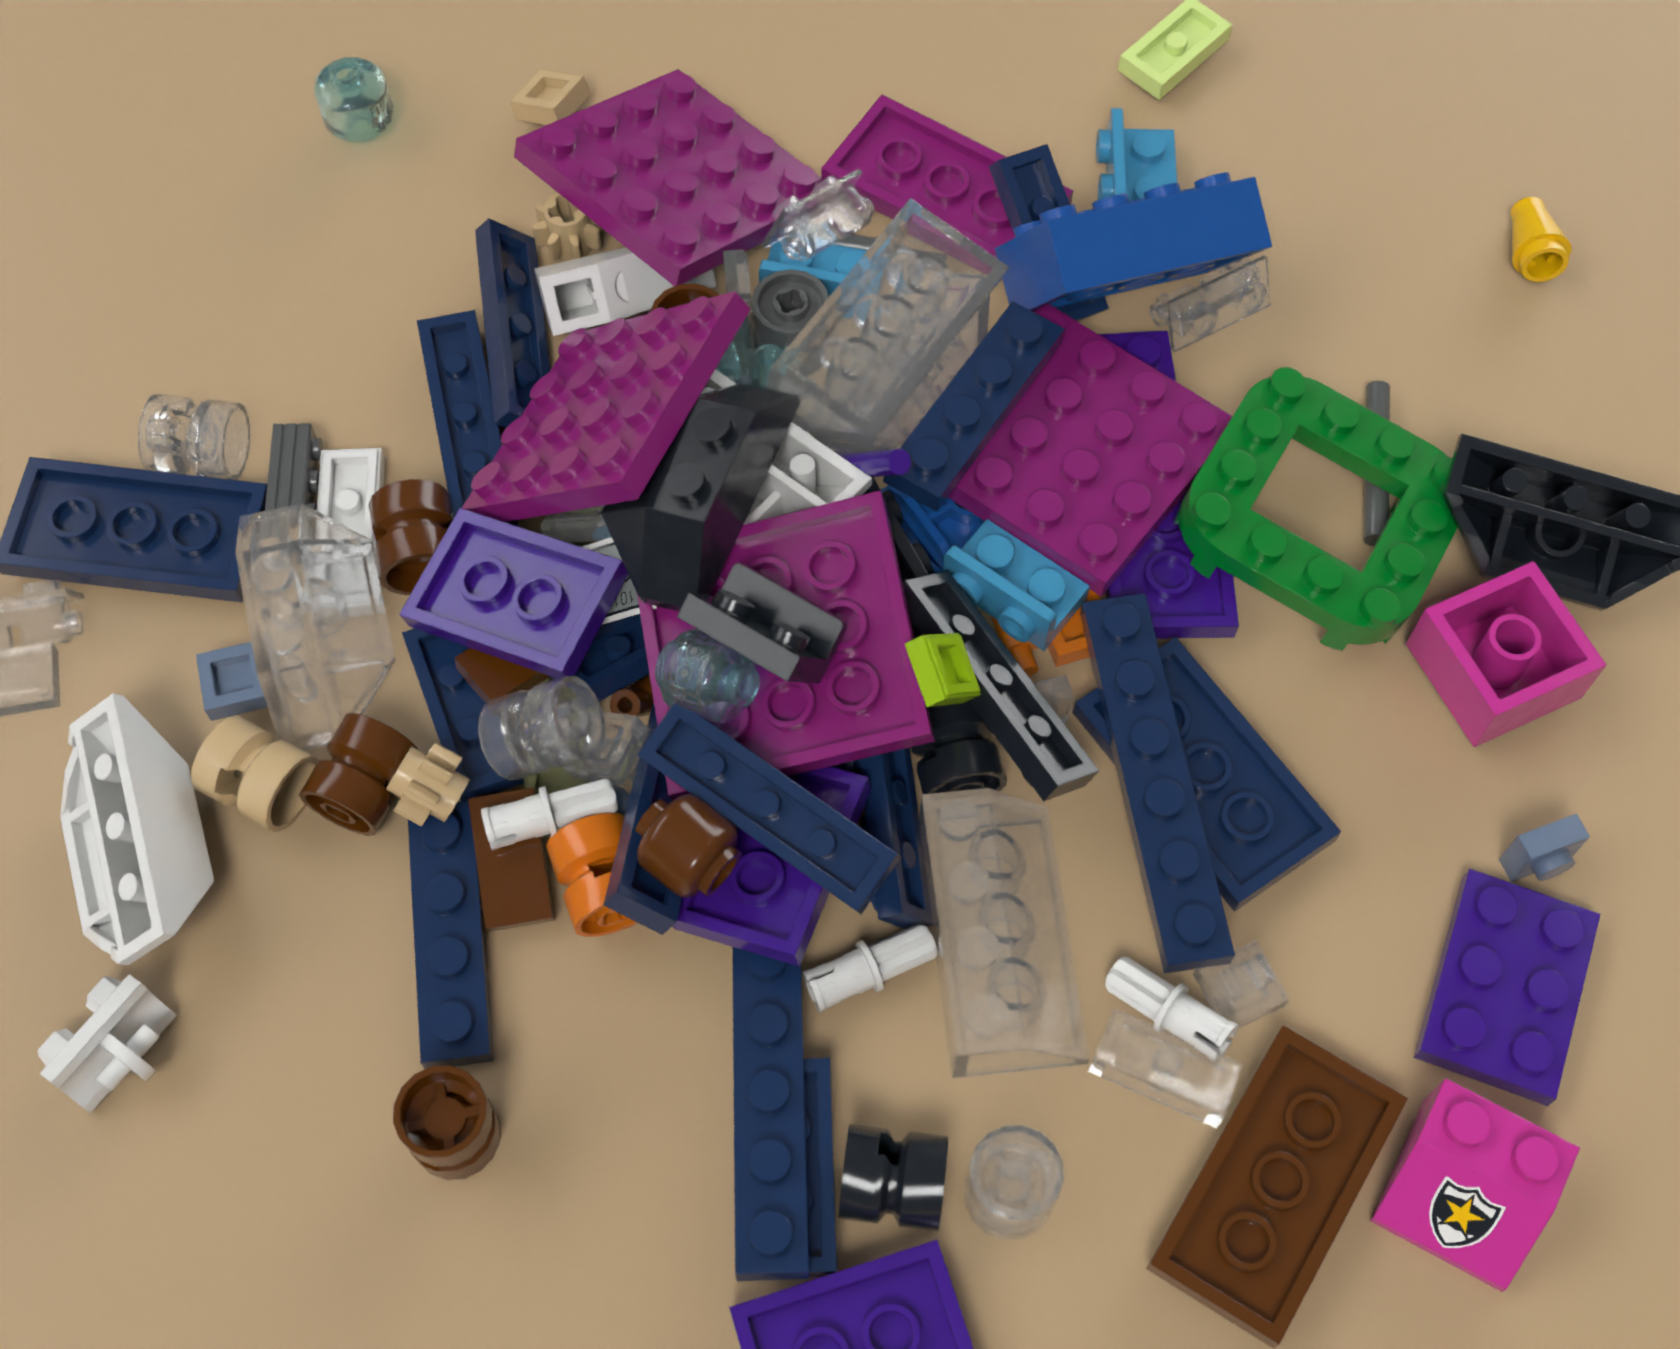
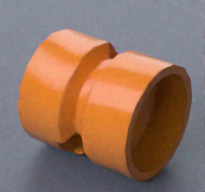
M601 813L573 821L559 829L553 837L549 838L546 844L559 884L567 886L563 898L577 935L583 937L608 935L637 924V922L603 905L625 818L620 813Z

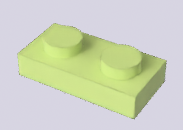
M1185 0L1120 55L1118 71L1160 100L1229 40L1233 24L1198 0Z

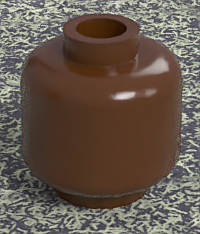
M682 795L670 804H667L662 799L657 800L644 813L635 829L642 836L637 850L639 865L681 898L693 897L700 892L706 897L712 895L730 876L741 857V852L735 848L738 840L737 828L695 795Z

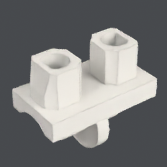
M130 974L122 982L109 976L103 977L87 995L86 1007L93 1012V1015L75 1035L67 1028L54 1031L38 1049V1056L46 1066L40 1074L89 1113L97 1107L110 1091L112 1092L130 1070L144 1081H149L156 1073V1070L144 1061L142 1057L177 1016L155 997L148 988Z

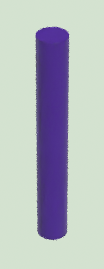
M903 449L840 455L870 477L903 475L908 472L911 466L910 455Z

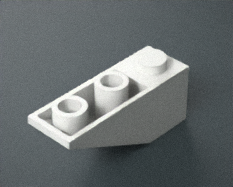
M626 247L534 268L548 326L553 336L572 332L580 328L585 329L610 323L615 319L625 318L649 310L659 295L665 290L674 287ZM713 269L684 283L703 285L710 289L717 287Z

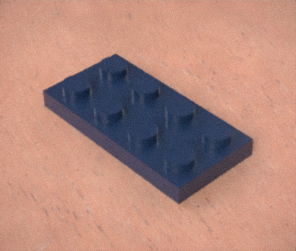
M29 457L0 540V573L11 576L243 603L263 533L267 484Z
M1175 637L1159 647V652L1219 892L1235 912L1333 844L1342 831ZM1096 688L1075 702L1072 713L1115 765L1099 693Z

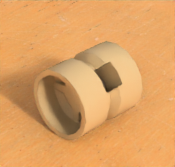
M235 715L227 717L216 725L205 738L192 765L191 782L194 789L228 807L237 805L239 814L268 830L278 832L293 823L305 809L306 804L301 800L299 794L318 763V759L284 740L275 742L271 733Z

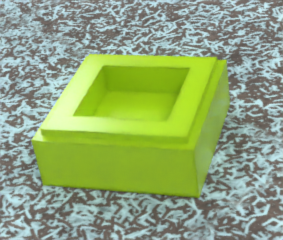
M959 633L922 635L904 644L926 707L961 704L981 695V690Z

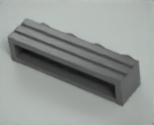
M310 423L273 424L261 546V558L269 574L308 573V561L313 559L314 537L311 536V526L316 525L317 504L313 502L314 493H318L319 470H316L317 460H320L321 450H323V441L321 438H316Z

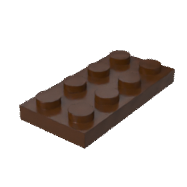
M1282 1025L1146 1269L1273 1349L1281 1343L1408 1098Z

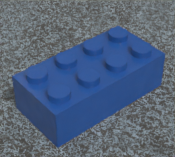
M1224 172L1194 182L1195 188L1182 191L1180 190L1179 183H1171L1150 189L1143 193L1144 198L1130 202L1128 194L1124 193L1098 200L1092 203L1093 209L1078 213L1075 205L1072 204L1039 214L1040 220L1015 227L1013 229L1015 238L995 248L1009 305L1013 301L1030 311H1034L1047 304L1055 308L1211 273L1273 247L1256 178L1250 177L1231 181L1229 172Z

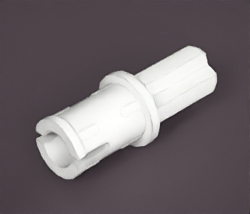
M601 779L548 794L546 786L539 787V794L506 804L481 808V814L486 835L493 851L534 837L537 838L551 834V837H553L559 828L590 815L615 813L618 810V800L613 783L609 779Z
M917 924L869 946L863 940L856 942L855 950L828 963H823L810 970L803 971L802 977L809 996L815 1004V1008L818 1012H822L826 1008L840 1003L842 1000L873 988L876 993L884 989L883 981L935 959L938 955L937 946L927 926Z
M1129 957L1119 958L1106 977L1105 987L1107 991L1153 1020V1029L1161 1033L1165 1029L1208 1056L1214 1063L1219 1061L1233 1040L1228 1037H1234L1238 1031L1239 1025L1237 1023L1227 1020L1188 995V986L1181 983L1175 987Z

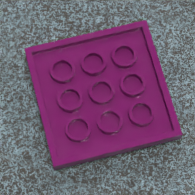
M679 69L516 138L514 151L515 159L673 286L684 284L777 236L790 227L798 225L831 208L836 193V188L817 175L812 168L801 163L776 144L771 137L763 134L738 115L730 106L722 103L697 84L692 77L684 74Z
M734 291L711 298L701 296L688 304L669 309L663 307L656 308L646 315L627 320L618 318L608 325L589 330L580 328L569 334L558 348L560 356L550 372L540 378L530 391L532 400L521 417L513 421L501 436L503 444L492 462L484 466L471 482L473 491L462 506V509L502 522L638 500L750 312V307Z
M1047 304L1032 312L1065 328L1061 345L948 498L982 520L986 521L988 519L1088 584L1090 590L1102 597L1187 493L1233 416L1055 307Z
M881 490L743 525L711 596H715L718 589H722L734 564H746L843 619L848 627L820 684L787 682L722 644L713 653L706 665L700 691V702L703 712L696 713L786 776L935 742L929 709L926 707L904 645L913 640L914 637L886 502ZM637 594L658 726L675 703L673 697L676 700L680 699L681 703L684 700L688 708L698 710L699 707L701 711L698 700L699 682L704 665L712 651L703 664L696 696L692 697L687 692L695 695L696 682L701 665L716 642L709 640L706 643L703 642L710 636L701 633L702 631H698L697 628L678 618L679 612L658 606L657 609L653 610L652 605L643 603ZM684 631H691V632H688V633L678 642V640L686 633V632H684ZM687 639L684 645L680 644L682 640ZM689 640L692 641L689 645L700 644L702 646V651L699 645H692L687 649L688 646H686L685 644ZM718 641V644L714 647L713 650H715L721 644V642ZM693 647H696L698 650L697 653L691 655L690 650ZM686 649H687V656H688V657H691V658L696 657V658H694V659H689V658H687L686 655H685ZM682 664H688V665H690V667H691V669H692V675H691V677H690V674H691L690 668H689L687 665L681 666ZM680 666L681 668L678 671V677L680 678V680L686 681L690 677V679L686 683H682L677 678V670ZM683 669H687L688 671L686 677L681 676V671ZM668 672L671 673V680L667 679ZM664 673H665V688H664V689L667 690V691L673 692V688H670V687L668 686V681H669V684H670L671 686H674V684H675V694H672V693H669V692H665V693H666V697L669 698L670 700H667V699L665 698L664 691L662 690V689H663V681H664ZM673 673L676 674V682L672 681ZM683 687L686 688V695H685V696H686L687 702H688V703H691V704H694V705H697L698 707H695V706H692V705H688V704L686 703L685 697H684V694H683ZM665 776L668 796L672 800L682 795H692Z

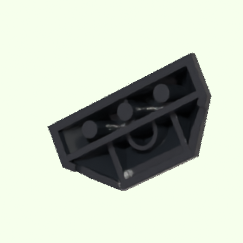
M744 383L700 394L639 499L604 505L601 515L635 590L643 603L680 612L688 593L711 595L801 403L798 395Z
M1463 433L1458 436L1443 497L1480 576L1494 579L1534 561L1560 599L1603 611L1680 570V495Z

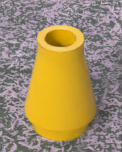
M1527 197L1519 200L1510 211L1512 219L1513 266L1516 271L1529 281L1544 282L1554 279L1564 272L1568 266L1572 250L1571 244L1546 210L1542 199Z

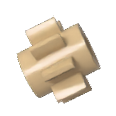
M558 192L549 197L544 205L537 204L535 206L538 223L532 225L536 246L548 245L551 261L555 262L557 259L569 261L586 257L592 249H601L599 231L602 228Z
M434 742L428 754L411 746L386 790L401 798L394 812L419 826L424 824L429 814L445 822L470 781L469 778L455 771L463 757L437 742Z

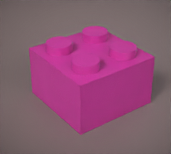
M1534 561L1426 608L1406 643L1474 748L1581 699L1606 667L1602 657Z

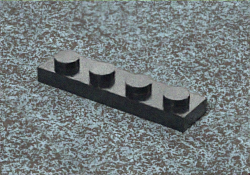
M944 571L905 580L903 589L911 626L921 636L959 633L961 635L981 690L980 696L969 701L983 719L987 729L995 735L1021 770L1024 779L1035 789L1043 802L1085 787L1099 772V769L950 572Z

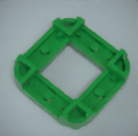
M1281 367L1275 370L1271 377L1259 381L1247 392L1181 502L1175 516V524L1180 525L1183 539L1194 554L1190 565L1209 579L1217 566L1324 627L1326 631L1320 643L1343 651L1348 644L1367 645L1381 641L1386 644L1418 606L1458 528L1443 497L1452 458L1448 457L1431 443L1323 383L1304 377L1293 368ZM1291 439L1397 497L1390 510L1391 515L1360 571L1251 510L1252 505Z

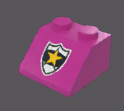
M1445 1078L1423 1100L1370 1222L1503 1292L1508 1288L1553 1215L1580 1147Z

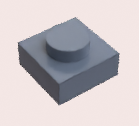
M260 640L196 654L204 711L211 721L275 706L266 651Z
M1574 814L1518 835L1499 858V861L1511 882L1535 874L1538 881L1548 880L1564 873L1575 865L1573 856L1590 838V835L1578 814Z

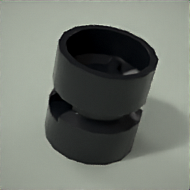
M970 701L961 704L928 707L935 742L911 747V751L915 756L923 758L917 763L916 770L925 803L930 807L939 809L959 808L981 802L999 793L1006 786L1007 782L999 748L994 742L988 741L992 733L987 729L983 719Z
M849 1124L838 1219L878 1224L885 1214H893L900 1227L939 1231L947 1164L948 1136L909 1131L902 1141H894L889 1129Z

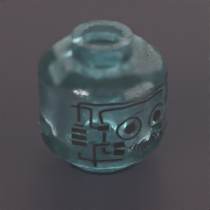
M344 57L334 60L322 68L315 78L314 95L326 129L336 138L348 142H365L377 137L387 129L392 121L393 103L384 74L372 61L360 57Z
M697 628L684 631L673 641H670L659 654L655 668L657 685L660 688L663 701L669 708L675 703L715 724H724L735 719L745 707L754 701L759 689L760 679L755 662Z

